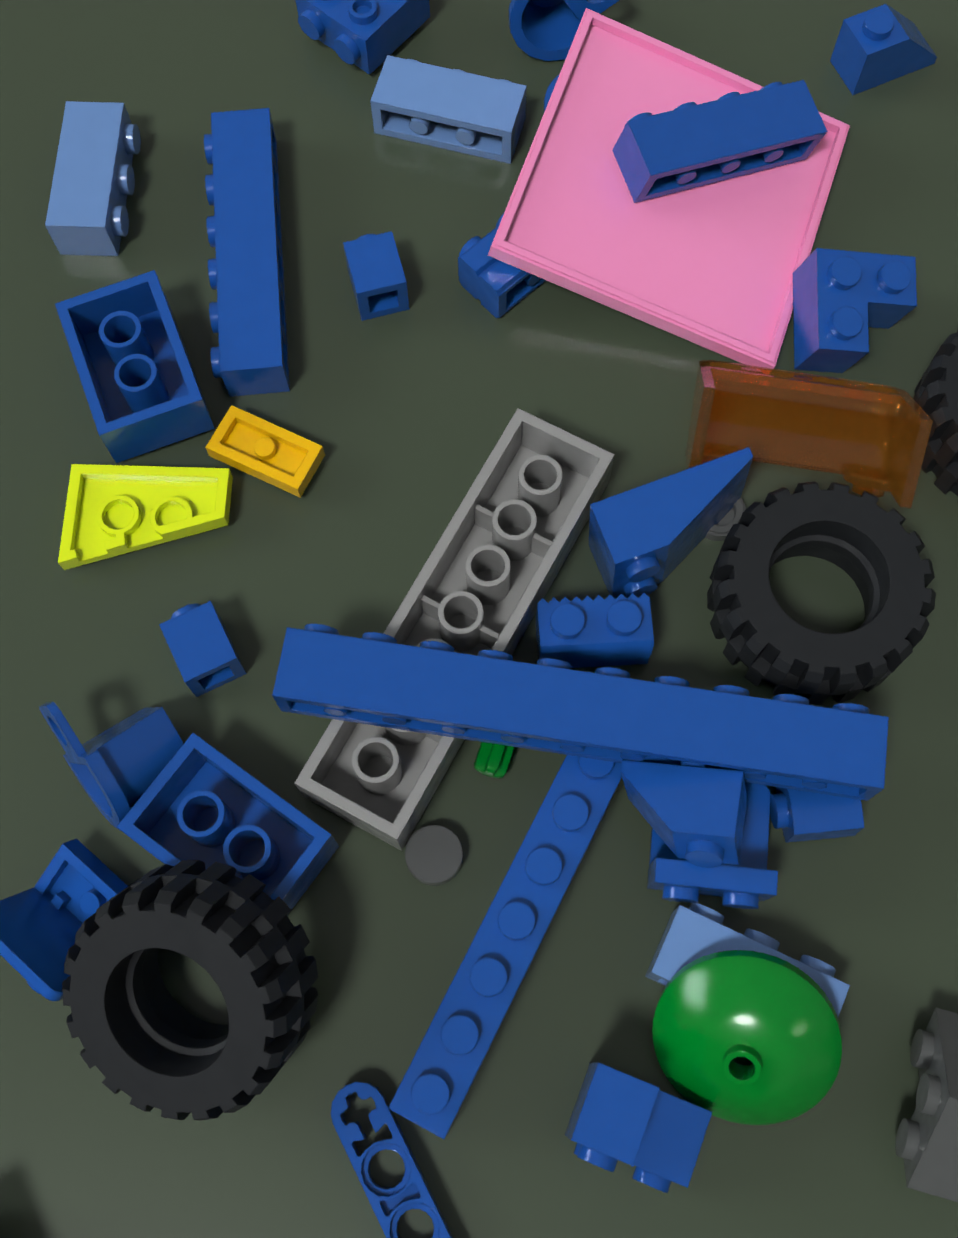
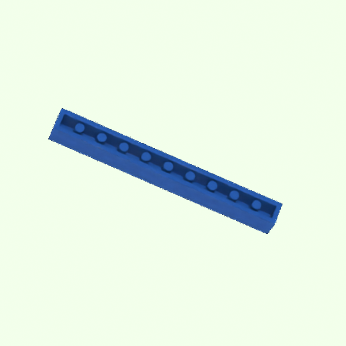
M306 624L304 630L287 627L272 694L278 707L283 712L622 763V760L738 770L744 772V779L747 783L865 801L870 800L882 791L885 784L889 717L869 714L870 709L860 704L839 703L833 705L832 708L809 705V699L794 694H779L773 696V699L749 696L747 689L733 685L715 686L713 691L692 688L689 681L672 676L656 677L654 682L632 679L629 672L612 667L597 668L595 673L571 670V664L558 659H539L536 664L513 661V656L498 650H481L477 656L457 653L453 646L437 641H423L420 643V647L397 644V640L394 637L376 632H366L362 635V638L339 635L337 629L323 624Z

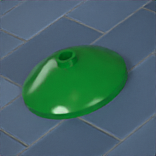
M727 950L712 953L692 961L679 970L667 983L660 995L653 1018L652 1035L654 1050L662 1071L669 1082L690 1103L711 1111L714 1117L729 1122L745 1125H769L798 1117L809 1111L826 1096L839 1072L842 1058V1034L832 1003L825 992L810 976L791 963L769 954L749 950ZM745 1057L753 1064L741 1065L734 1062L733 1059Z

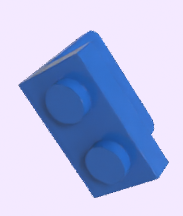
M745 782L747 805L739 865L722 863L719 867L705 868L691 864L686 859L677 858L655 830L651 828L647 889L663 890L662 899L676 902L697 903L699 902V894L723 897V906L741 909H759V901H765L777 896L778 871L767 870L771 795L766 785Z
M78 839L63 843L33 888L0 900V955L26 979L28 985L35 992L50 1001L63 999L62 982L70 976L64 973V963L68 949L75 944L76 932L86 919L96 913L100 906L124 890L128 885Z

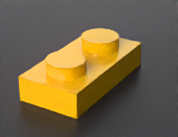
M233 405L230 406L205 447L210 457L299 498L303 495L325 457L322 445Z

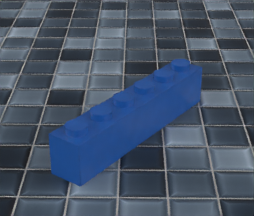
M270 108L211 113L212 134H204L206 160L208 165H213V174L205 175L207 200L210 206L214 205V216H207L206 218L207 235L210 246L215 247L216 258L208 259L210 285L212 290L217 289V302L209 303L211 328L213 333H218L219 346L211 347L213 375L215 378L223 379L229 397L290 392L278 153Z

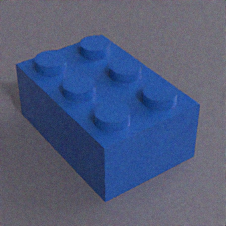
M155 270L55 303L98 434L116 463L215 429L169 302Z
M195 733L189 736L117 825L119 830L164 864L175 866L182 860H200L205 862L206 869L215 862L233 866L236 868V877L244 879L247 875H252L266 884L263 889L264 893L273 900L280 896L291 910L339 848V845L329 832Z

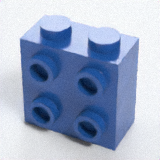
M295 0L298 11V23L303 32L312 40H320L333 49L347 64H354L369 75L385 61L387 55H391L430 18L429 0Z

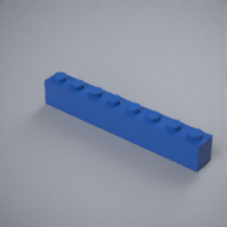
M566 755L388 1109L442 1139L447 1137L622 779L620 771L622 763Z

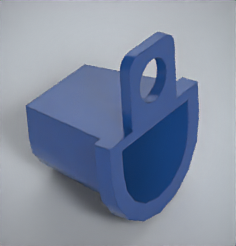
M511 0L509 5L510 32L517 46L530 57L544 61L565 60L585 9L588 8L601 14L619 0Z
M46 702L39 706L43 717L66 752L63 755L66 762L98 810L115 828H117V825L184 744L163 707L143 708L91 740L81 744L63 713L54 702Z

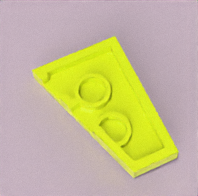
M71 464L58 564L63 570L228 526L233 475L230 469Z

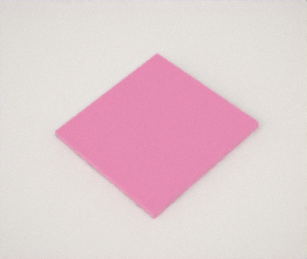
M586 8L487 256L765 374H769L776 366L793 311V272L810 256L850 125L819 112L828 132L806 160L634 203L612 151L627 121L641 113L649 112L652 115L673 111L684 103L695 102L698 105L718 100L723 95L731 92H739L741 95L758 91L763 86Z

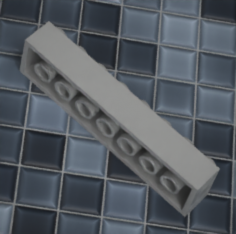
M517 408L383 634L394 637L397 640V644L420 647V643L423 641H437L453 646L457 653L478 656V652L481 650H498L512 656L537 611V603L542 598L544 599L590 517V504L598 502L610 481L615 454ZM332 719L294 784L306 799L402 851L465 739Z

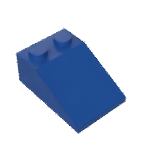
M749 447L590 504L589 547L609 595L617 599L620 594L628 598L633 593L639 598L643 592L649 595L657 589V584L662 583L707 536L709 530L714 525H717L733 508L737 500L741 498L754 457Z

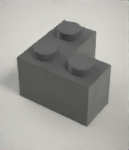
M935 1008L926 1030L918 1029L912 1041L910 1061L913 1067L918 1068L920 1080L916 1093V1109L911 1119H902L897 1131L895 1149L896 1155L904 1158L907 1188L958 1202V1013Z

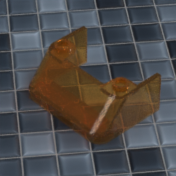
M701 360L699 361L686 448L687 469L749 447L754 456L752 461L842 474L844 480L853 484L852 491L862 495L866 491L876 497H883L884 492L889 491L900 507L911 508L933 420L908 392L899 388L725 361Z

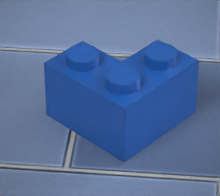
M816 248L793 272L794 370L843 373L868 354V327L889 329L917 307L916 258L912 256Z
M599 1062L589 1063L564 1135L570 1140L577 1142L573 1153L578 1158L611 1172H614L618 1160L633 1167L636 1166L632 1179L668 1193L671 1182L688 1188L712 1112L665 1093L655 1085Z

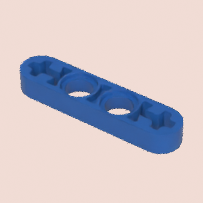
M354 1082L344 1086L337 1092L332 1101V1122L386 1238H400L398 1221L402 1214L411 1209H421L430 1216L434 1226L432 1238H453L392 1110L388 1109L389 1103L384 1094L371 1083ZM353 1093H357L361 1100L369 1098L374 1100L376 1109L369 1113V1120L375 1133L380 1131L386 1124L392 1134V1138H386L373 1143L362 1155L359 1153L355 1141L364 1140L367 1136L358 1121L348 1124L343 1114L351 1108L348 1097ZM385 1149L397 1152L405 1165L402 1181L391 1188L379 1186L370 1174V1162L373 1156Z

